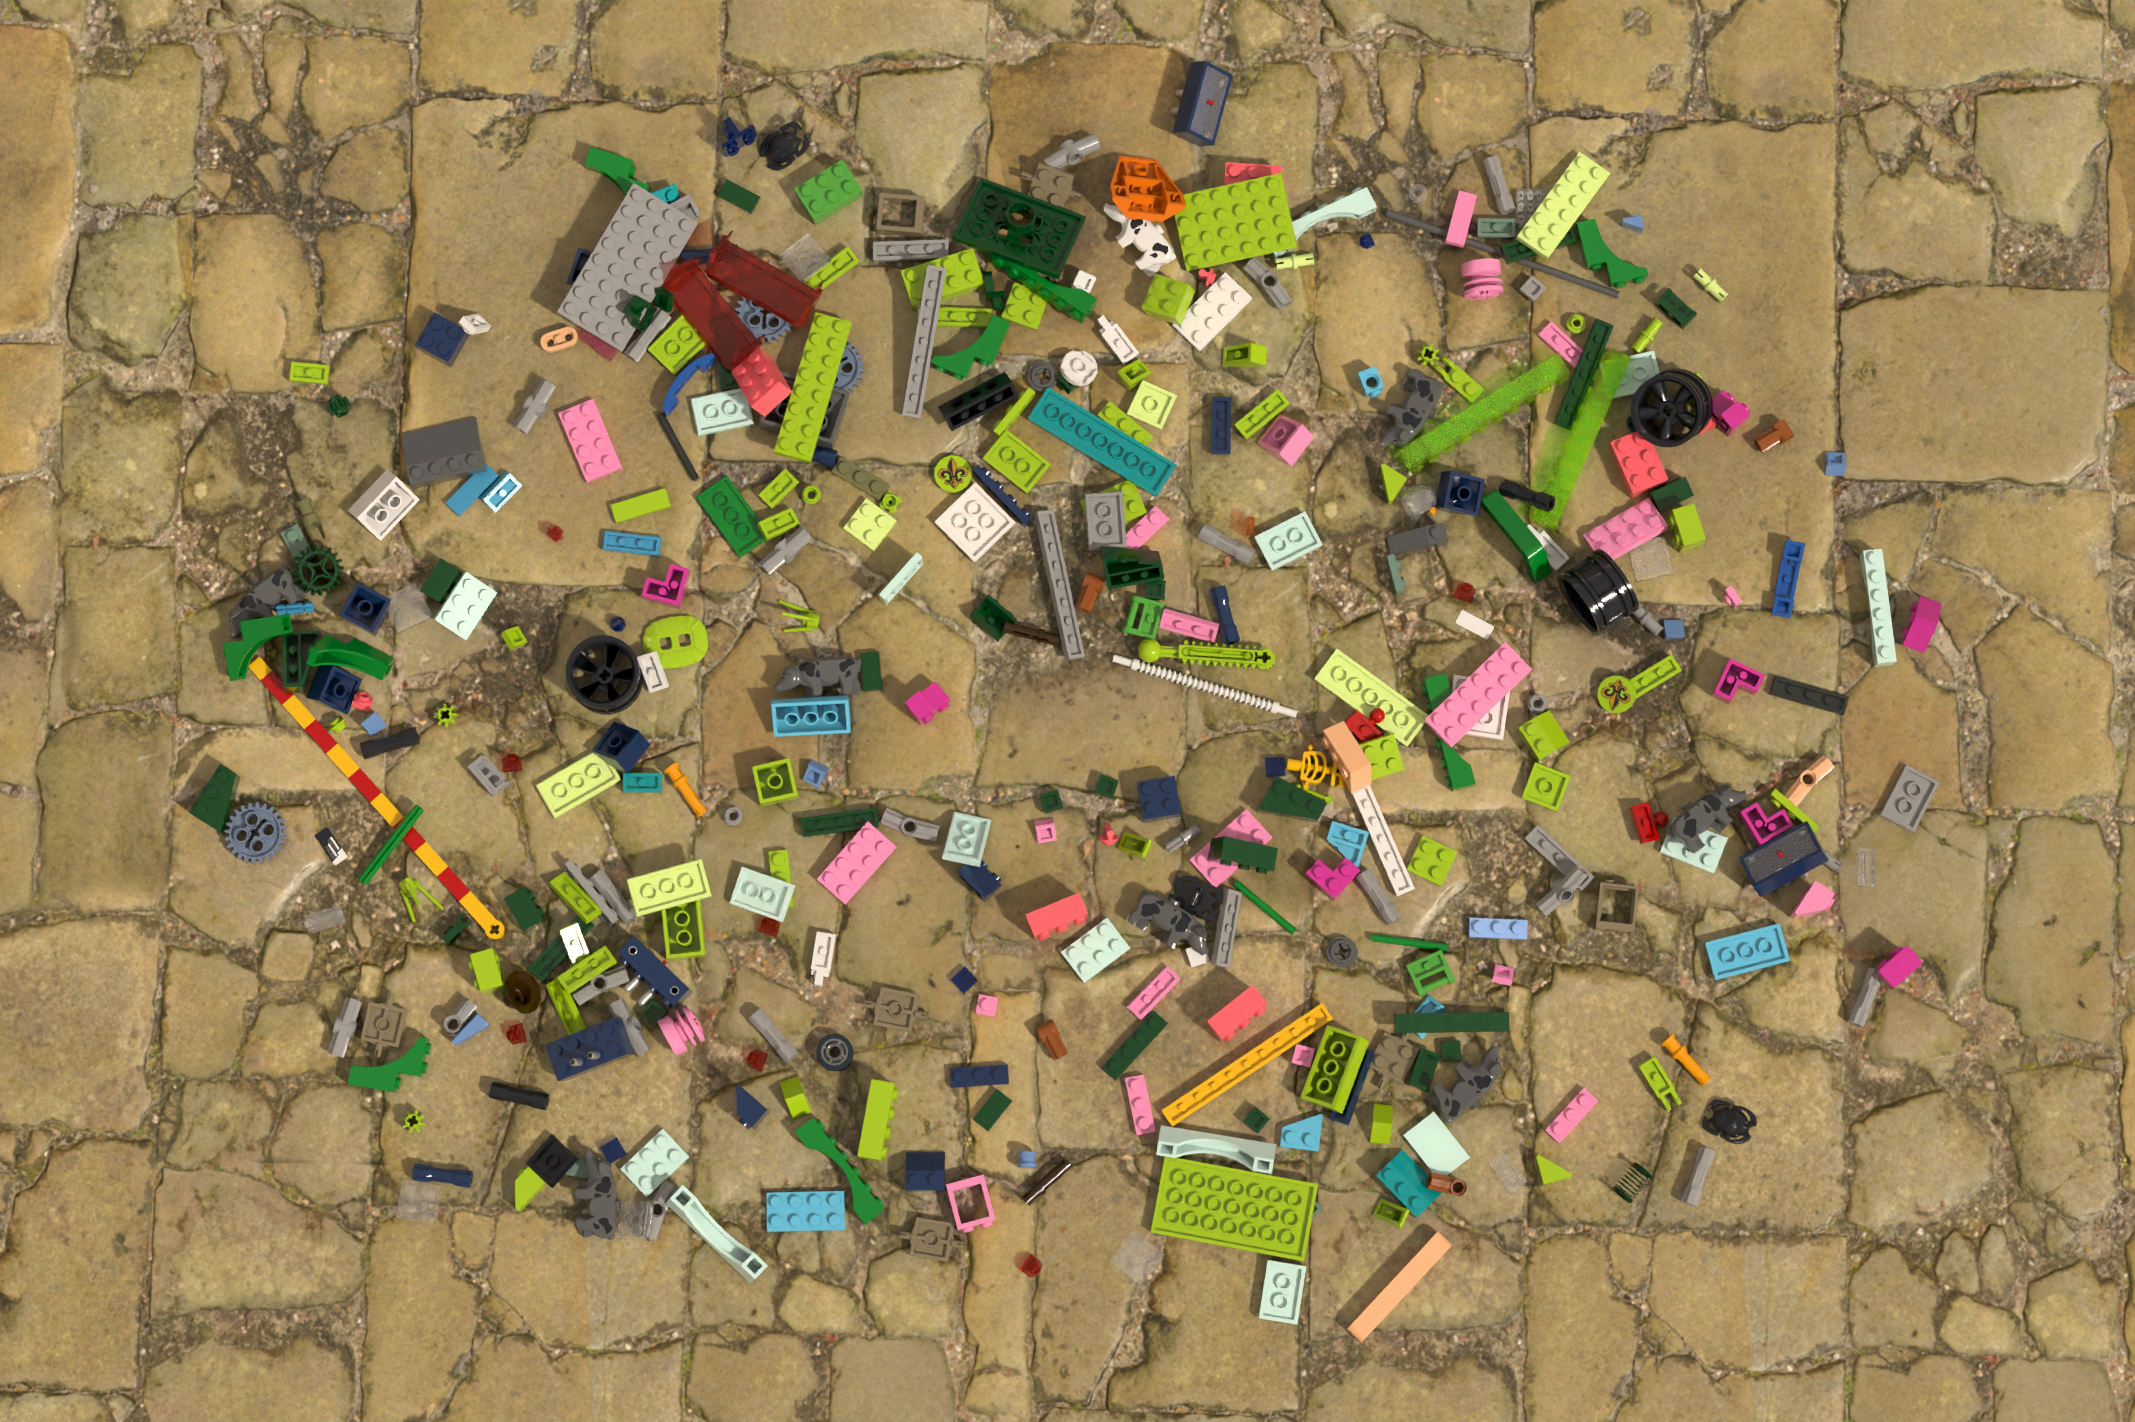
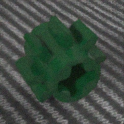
M337 394L328 400L330 405L326 407L331 416L336 415L337 418H341L349 413L348 407L351 404L346 396L342 398L340 394Z

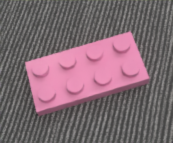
M594 399L558 413L587 483L622 469Z
M1647 498L1583 534V538L1593 552L1596 549H1601L1614 560L1663 533L1669 527L1651 500Z
M1247 809L1215 837L1226 836L1265 845L1272 839V836ZM1210 841L1189 861L1211 885L1218 887L1238 867L1232 865L1223 866L1220 863L1207 861Z
M867 822L820 874L817 880L846 905L895 850L896 846L871 823Z

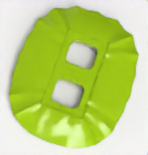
M671 616L652 622L646 628L643 636L644 651L646 654L656 650L663 669L679 668L699 662L705 656L708 649V636L705 626L699 619L692 616ZM689 634L691 645L681 647L679 636ZM671 638L672 648L662 650L660 639Z

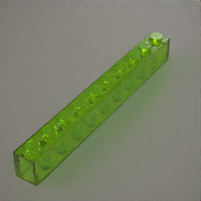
M1612 348L1609 349L1608 353L1604 351L1600 360L1603 363L1601 370L1596 369L1592 378L1595 380L1593 387L1589 386L1585 397L1588 398L1586 404L1581 403L1578 410L1579 420L1578 422L1574 421L1570 428V431L1573 432L1570 439L1566 438L1562 448L1565 451L1563 456L1559 455L1556 460L1555 466H1557L1555 474L1551 472L1547 483L1550 484L1548 490H1543V493L1556 498L1555 506L1549 513L1535 508L1532 518L1535 519L1533 524L1551 532L1555 531L1631 359L1630 356Z
M1557 353L1397 451L1396 456L1408 474L1412 471L1417 473L1424 468L1423 465L1428 461L1431 464L1438 460L1441 453L1445 452L1447 454L1456 448L1455 445L1459 442L1462 444L1466 443L1472 438L1471 435L1474 433L1480 434L1488 429L1487 425L1492 422L1497 424L1504 419L1503 416L1510 413L1511 415L1520 409L1519 406L1523 403L1527 405L1536 399V395L1540 393L1544 395L1552 389L1551 386L1554 384L1560 385L1568 380L1567 376H1569L1570 371Z

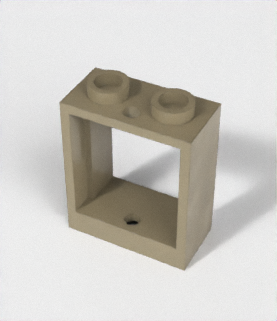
M879 193V198L875 199V209L878 210L877 217L874 216L873 228H876L877 234L922 238L925 196ZM884 200L917 203L914 228L882 225Z
M1614 880L1600 882L1598 884L1594 930L1633 934L1635 931L1639 886H1634L1632 882H1623V885L1615 884ZM1604 890L1631 893L1628 924L1601 921Z

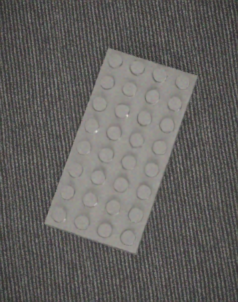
M632 183L556 313L616 350L623 352L635 331V328L631 325L632 317L622 313L623 309L634 295L649 302L653 301L656 296V288L663 284L698 222L637 184ZM645 308V309L642 311V313H641L642 316H641V318H640V321H641V319L643 318L644 314L646 313L647 308Z

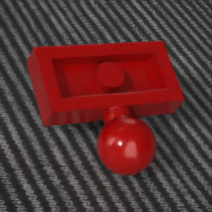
M1374 708L1370 712V718L1367 719L1356 709L1344 722L1355 735L1365 742L1383 736L1374 724L1381 723L1385 718V713L1380 708Z
M1649 802L1630 807L1629 810L1640 844L1659 840L1660 837L1656 825L1659 827L1665 826L1669 821L1668 815L1660 811L1653 817Z

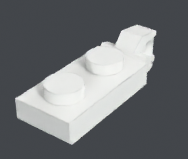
M1104 315L1097 319L1098 324L1102 328L1099 330L1101 336L1123 365L1139 355V352L1117 323L1115 324L1114 321L1109 323Z
M1530 524L1527 526L1544 547L1550 567L1556 572L1570 559L1569 556L1545 531H1542L1540 528L1536 531Z
M817 931L811 964V975H815V986L822 987L824 977H829L836 934Z

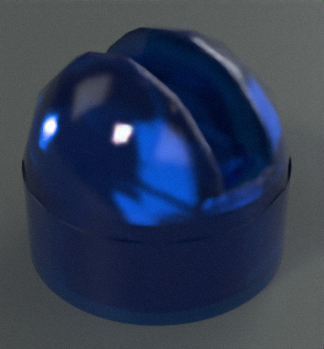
M1369 232L1360 237L1359 242L1362 248L1369 249L1375 246Z
M619 616L612 618L610 621L611 629L615 632H622L626 627L625 620ZM619 620L622 621L621 623H619V624L616 625L615 627L613 626V624H615V623L618 622Z

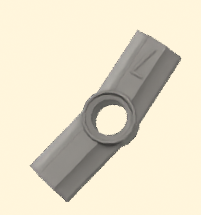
M1093 133L1077 141L1067 140L1061 144L1058 151L1044 158L1043 161L1059 169L1068 164L1075 165L1082 160L1083 156L1100 149V144Z
M1254 257L1245 265L1243 270L1261 286L1278 310L1285 308L1292 302V299L1278 281L1277 275L1270 272L1258 259ZM1266 279H1272L1274 281V284L1272 286H1267L1264 283V281Z
M542 378L533 395L531 394L524 403L523 411L518 416L513 427L528 435L537 419H540L547 410V403L557 386Z
M801 526L790 537L779 542L774 547V550L761 560L759 564L769 575L773 574L783 564L792 561L799 554V551L813 539L812 535L804 526Z
M888 808L880 822L889 828L903 833L907 837H915L932 842L937 841L940 829L939 825L917 821ZM913 823L915 825L914 831L907 832L904 829L905 825Z
M1576 864L1563 879L1560 878L1554 881L1551 886L1552 890L1536 903L1537 907L1547 916L1561 903L1567 904L1571 902L1575 897L1574 891L1588 876V873Z
M621 966L599 974L573 991L572 995L578 1005L581 1006L608 989L630 982L625 966ZM604 979L605 985L602 988H596V980Z
M346 997L341 1014L337 1017L334 1024V1034L329 1046V1054L344 1058L349 1041L352 1039L356 1029V1020L362 1002Z
M620 999L611 1003L608 1008L613 1018L622 1017L634 1056L638 1057L650 1050L651 1047L641 1032V1024L636 1017L632 1016L625 1000Z
M665 1180L663 1181L653 1201L648 1206L641 1236L657 1240L664 1216L669 1207L666 1202L679 1189L678 1187ZM657 1204L661 1205L662 1213L654 1215L652 1212L653 1207Z

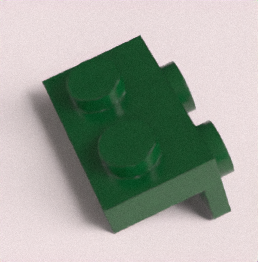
M987 595L984 601L969 616L996 641H999L1006 634L1002 633L1004 621L1015 623L1017 620L1010 611H1007L990 595Z

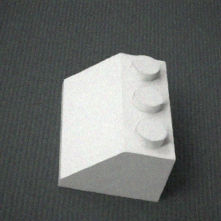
M386 470L353 504L348 512L381 541L420 499L393 473Z

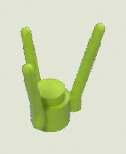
M783 600L778 601L780 604L806 613L803 616L781 612L782 616L802 619L803 625H807L806 627L784 629L783 632H812L813 628L818 629L820 614H816V611L808 610Z
M408 877L399 883L401 888L399 892L403 896L412 922H416L408 897H412L417 906L420 907L421 903L415 895L418 892L417 888L439 909L443 910V906L420 885L418 880L414 881L412 877Z

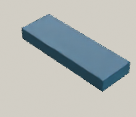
M486 464L487 472L473 474L445 503L459 517L500 477L489 465Z
M604 531L602 550L659 557L662 538Z

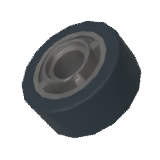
M830 1034L822 1038L816 1050L817 1059L820 1064L830 1071L845 1069L852 1062L854 1055L853 1046L850 1041L839 1034ZM835 1047L839 1048L840 1055L836 1058L831 1057L830 1050Z

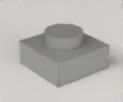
M1532 275L1519 291L1534 303L1547 287Z

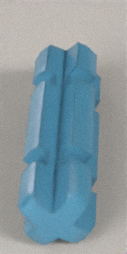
M299 602L291 606L289 603L287 605H276V613L278 615L314 612L313 602H305V604Z

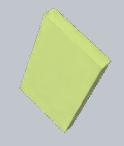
M592 752L536 784V787L556 819L622 780L616 769Z
M702 859L627 879L636 917L712 897Z

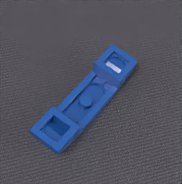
M711 353L700 357L689 364L677 376L665 398L663 406L665 416L668 417L679 404L678 398L675 397L697 370L704 374L715 362V355Z
M1786 540L1771 615L1791 618L1805 543Z

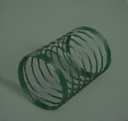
M1634 1162L1632 1166L1647 1179L1651 1180L1653 1178L1645 1168ZM1629 1168L1633 1173L1640 1177L1633 1169ZM1627 1171V1173L1630 1176H1632L1635 1180H1637L1641 1185L1643 1184L1638 1179H1636L1630 1172ZM1624 1174V1176L1627 1179H1629L1632 1183H1634L1638 1188L1640 1187L1634 1181H1632L1627 1175ZM1621 1178L1624 1182H1626L1629 1186H1631L1635 1191L1637 1190V1189H1635L1631 1184H1629L1624 1178ZM1618 1181L1621 1185H1623L1626 1189H1628L1632 1194L1634 1193V1192H1632L1628 1187H1626L1622 1182ZM1616 1184L1613 1187V1190L1630 1204L1633 1202L1632 1196Z

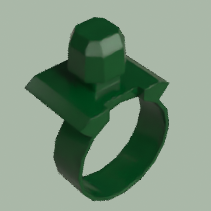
M992 271L983 272L986 299L993 300L991 305L994 311L1001 310L1002 300L1000 299L1005 298V290L994 292Z
M634 295L622 313L632 317L631 325L633 328L643 331L650 325L654 309L651 307V302ZM645 308H647L645 317L643 321L639 324L640 318L642 316L641 313Z

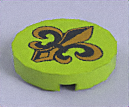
M950 455L937 463L934 478L936 484L943 491L956 494L968 487L972 480V470L970 464L964 458Z
M1613 675L1601 682L1597 697L1600 705L1606 711L1619 714L1633 706L1636 700V690L1628 678L1621 675Z

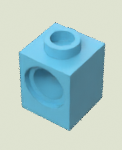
M1376 366L1358 372L1357 378L1364 396L1374 398L1381 395L1384 386ZM1374 380L1376 386L1368 387L1366 381Z

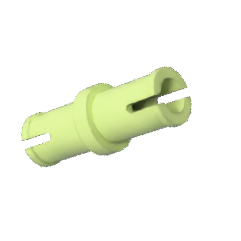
M1313 253L1291 254L1289 257L1275 258V263H1283L1275 265L1276 270L1292 267L1297 269L1299 266L1314 265V259L1306 260L1313 258Z
M1701 268L1698 273L1703 278L1697 273L1693 278L1705 288L1706 292L1709 291L1721 303L1728 293L1716 283V279L1713 280Z

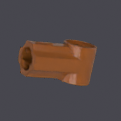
M1785 419L1770 427L1768 431L1754 438L1757 449L1764 453L1775 445L1788 441L1794 436V433Z
M1087 572L1075 607L1090 613L1097 595L1102 590L1105 579Z
M1052 1019L1035 1028L1054 1061L1068 1054Z
M1429 1172L1426 1178L1427 1189L1458 1197L1463 1196L1467 1191L1465 1181L1456 1177ZM1458 1182V1190L1453 1191V1185Z

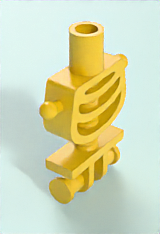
M1312 744L1308 745L1309 751L1303 753L1302 760H1287L1286 770L1300 772L1299 781L1304 782L1303 790L1308 789V784H1320L1326 773L1331 774L1330 787H1334L1335 778H1339L1337 787L1347 788L1342 775L1336 773V770L1339 769L1334 761L1332 767H1327L1325 755L1322 752L1313 751L1314 747ZM1310 757L1313 758L1314 764H1311V758H1310ZM1317 757L1322 760L1323 765L1318 764ZM1313 771L1311 778H1307L1309 772ZM1318 772L1322 773L1318 780H1313Z

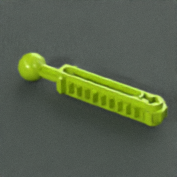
M1145 639L1138 646V655L1145 662H1155L1160 657L1178 658V661H1182L1183 666L1187 662H1190L1191 666H1193L1194 662H1197L1198 666L1205 663L1206 667H1208L1212 663L1215 668L1217 664L1224 668L1225 664H1227L1229 669H1231L1232 665H1235L1236 669L1243 666L1244 670H1246L1248 666H1251L1252 670L1258 667L1259 671H1268L1269 668L1275 665L1276 657L1270 648L1261 647V649L1257 650L1256 646H1254L1252 650H1249L1248 646L1242 649L1241 645H1238L1237 649H1234L1232 644L1229 648H1226L1225 644L1220 648L1218 643L1211 647L1210 643L1207 646H1203L1202 642H1200L1199 646H1196L1195 641L1188 645L1187 640H1185L1183 645H1179V647L1161 646L1154 639ZM1255 655L1256 658H1262L1263 655H1266V658L1269 659L1266 663H1263L1262 659L1254 661Z

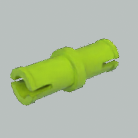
M1654 317L1646 329L1640 332L1641 335L1631 346V349L1637 354H1641L1647 344L1654 340V335L1663 326V323Z

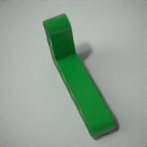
M1494 489L1481 498L1482 507L1520 552L1527 573L1532 581L1536 584L1552 574L1544 547L1498 490Z

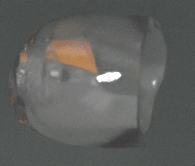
M1425 484L1413 485L1400 495V502L1412 525L1419 521L1420 515L1425 511L1434 516L1437 499L1435 491L1430 486Z

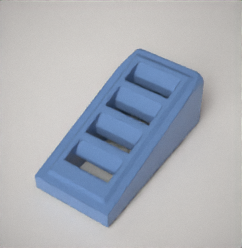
M476 1014L452 1039V1043L455 1046L460 1045L488 1028L490 1024L481 1015Z

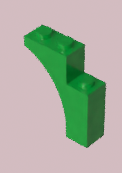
M590 147L585 161L586 169L597 172L613 181L624 195L627 194L632 183L637 184L650 193L652 192L650 191L649 184L631 179V177L634 178L637 170L634 160Z
M1596 219L1576 223L1575 229L1586 270L1598 271L1604 266L1609 287H1615V289L1623 288L1626 284L1632 282L1634 285L1645 282L1648 277L1647 268L1629 264L1617 257L1604 243L1599 233Z
M992 315L984 333L967 349L948 356H934L931 362L935 366L934 369L945 373V370L951 372L952 377L962 381L963 378L968 379L976 359H978L979 364L986 367L989 364L994 366L1010 329L1011 322Z
M290 614L240 621V632L243 640L223 643V653L226 657L227 674L230 681L246 679L252 657L265 642L278 635L293 633Z
M326 635L322 639H318L314 646H310L307 652L308 660L306 664L312 667L320 665L347 667L382 681L389 675L395 658L355 638L350 643L345 644Z
M419 1037L415 1045L404 1056L394 1062L377 1067L351 1065L348 1085L396 1093L397 1089L401 1087L402 1078H399L400 1074L423 1078V1074L427 1073L428 1062H426V1056L430 1055L432 1044L429 1043L428 1038Z

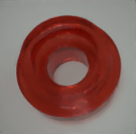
M549 525L546 534L552 540L558 542L564 539L562 535L564 532L557 525L554 527Z

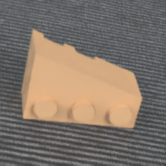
M1342 721L1323 730L1322 743L1329 750L1350 793L1352 794L1371 785V763L1345 722Z

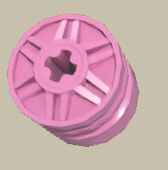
M1492 258L1477 259L1461 265L1462 279L1470 280L1463 284V289L1466 290L1464 291L1466 299L1486 300L1504 293L1503 287L1500 286L1503 283L1502 279L1494 278L1501 275L1500 260Z
M687 1005L682 1007L685 1016L682 1017L678 1010L675 1011L676 1021H673L669 1015L657 1021L676 1056L688 1051L686 1045L688 1040L694 1046H697L694 1039L695 1036H698L701 1042L706 1040L700 1022Z

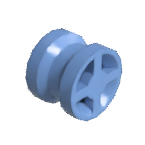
M1017 1152L1019 1157L1017 1168H1036L1035 1157L1037 1152Z

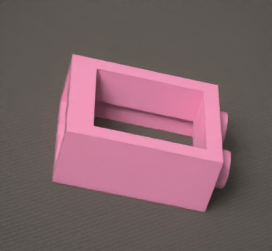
M984 1174L946 1184L958 1231L962 1230L963 1233L973 1231V1227L981 1225V1228L993 1225L992 1222L996 1221ZM981 1185L989 1217L961 1224L953 1192Z

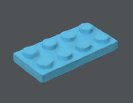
M1780 923L1704 943L1714 981L1790 961Z
M845 1191L766 1193L767 1232L845 1230Z

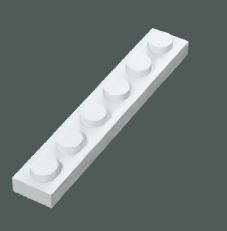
M1370 785L1352 793L1396 896L1398 897L1414 890V885Z

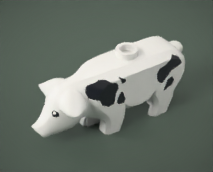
M1105 203L1104 212L1110 218L1122 224V231L1116 236L1117 242L1122 248L1133 243L1137 249L1144 252L1143 256L1136 260L1135 263L1148 277L1155 275L1162 265L1168 264L1175 259L1174 249L1162 234L1165 231L1158 223L1154 225L1153 222L1148 220L1126 218L1116 205Z

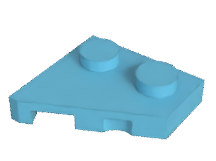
M1332 821L1326 840L1358 868L1369 832Z
M1318 1114L1282 1127L1280 1147L1319 1152L1323 1114Z

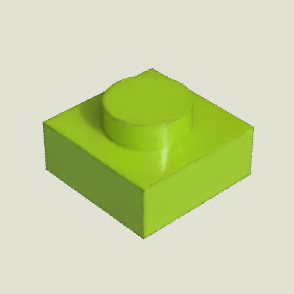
M518 626L501 633L510 650L524 646L527 643Z

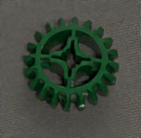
M314 544L313 551H311L309 546L306 547L308 553L305 554L304 551H299L303 556L302 558L295 556L299 563H292L293 567H298L297 571H292V574H298V577L293 579L294 582L301 581L298 584V588H301L303 585L306 586L303 592L307 593L310 588L312 589L311 595L314 596L315 590H318V595L322 596L323 589L326 594H329L328 587L335 590L336 587L333 583H341L336 578L337 576L343 577L344 574L338 573V570L344 569V566L337 565V563L342 562V559H334L338 555L337 552L330 555L332 548L329 547L325 552V545H321L320 550H318L317 544ZM322 554V558L316 564L306 560L311 555ZM328 558L333 565V575L325 570ZM303 565L311 571L308 582L302 574ZM309 565L318 567V565H321V570L326 575H320L319 573L318 576L315 575V570H313V568ZM318 577L330 580L322 586H313L314 581Z

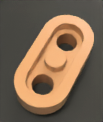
M565 327L544 334L540 343L544 351L553 353L574 346L578 341V334L574 328ZM567 335L572 336L570 341L565 339ZM554 341L553 346H548L547 343Z

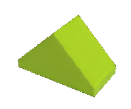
M1138 359L1117 372V379L1130 392L1152 372Z
M1381 464L1380 472L1387 503L1390 505L1405 485L1407 478L1386 464Z
M1124 832L1117 849L1144 861L1151 847L1152 840Z
M798 1076L780 1082L792 1118L795 1119L811 1113Z
M1373 1104L1370 1143L1389 1145L1393 1106Z
M1536 1155L1535 1162L1542 1185L1571 1177L1572 1174L1543 1156Z
M1381 1198L1373 1216L1401 1229L1410 1210Z

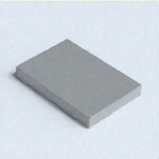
M1123 491L1085 494L1089 551H1100V546L1127 548Z
M1905 764L1879 816L1914 833L1940 782Z

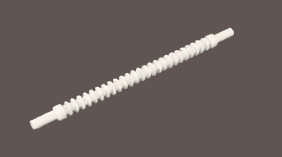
M1114 655L1112 662L1131 667V670L1145 671V674L1150 673L1151 676L1155 674V677L1161 676V679L1165 677L1166 680L1171 679V682L1176 681L1177 684L1181 682L1182 685L1187 684V687L1191 685L1193 689L1197 687V690L1203 689V692L1207 690L1208 693L1213 692V695L1218 694L1219 697L1223 695V698L1229 697V700L1233 698L1234 701L1239 700V703L1244 702L1245 705L1247 703L1250 706L1255 705V708L1259 706L1261 710L1265 708V711L1270 710L1274 714L1278 712L1296 718L1298 712L1297 710L1281 706L1278 702L1274 701L1271 703L1270 700L1265 701V698L1261 700L1260 697L1255 698V695L1251 697L1249 693L1245 695L1244 692L1239 693V690L1235 692L1233 688L1229 690L1228 687L1223 688V685L1219 687L1218 684L1213 685V682L1209 684L1207 680L1203 682L1202 679L1197 680V677L1195 679L1192 676L1187 677V674L1183 676L1181 672L1177 674L1176 671L1171 672V669L1167 671L1165 667L1161 669L1158 666L1157 668L1155 664L1151 666L1150 663L1145 664V661L1141 663L1136 658L1132 660L1119 655Z

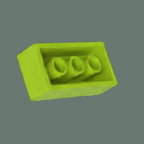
M973 248L901 270V276L913 311L920 309L927 265L946 268L941 302L985 289V283Z
M701 900L662 910L666 959L668 961L707 957Z
M1327 1025L1300 1098L1308 1103L1342 1114L1369 1041L1362 1036Z
M871 1079L857 1155L860 1159L882 1162V1159L887 1157L888 1147L885 1146L886 1139L890 1140L892 1130L889 1127V1121L894 1119L895 1109L892 1105L893 1101H897L899 1092L895 1083Z

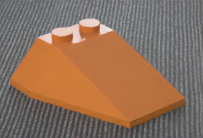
M1119 156L1109 190L1112 201L1126 218L1163 222L1185 209L1186 204L1182 192L1156 159Z

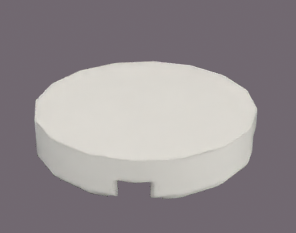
M1073 350L1065 354L1060 363V371L1067 382L1076 386H1085L1095 379L1098 373L1097 362L1089 353Z

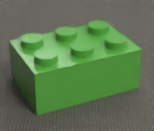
M843 160L794 188L795 195L814 225L819 224L863 197L862 189Z

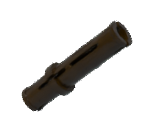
M1006 620L1002 626V633L1031 639L1038 644L1042 642L1055 647L1059 644L1060 635L1045 632L1041 628L1038 630Z
M1064 1158L1041 1180L1033 1183L1034 1186L1021 1196L1022 1199L1030 1206L1073 1166Z

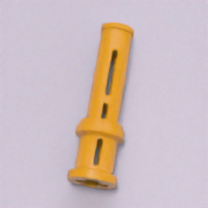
M676 762L663 772L668 774L673 782V787L679 789L697 818L707 812V809L687 782V775L684 776L678 767V762Z
M1674 1033L1660 1044L1672 1054L1673 1059H1678L1701 1086L1711 1079L1686 1052V1046H1682L1676 1040Z

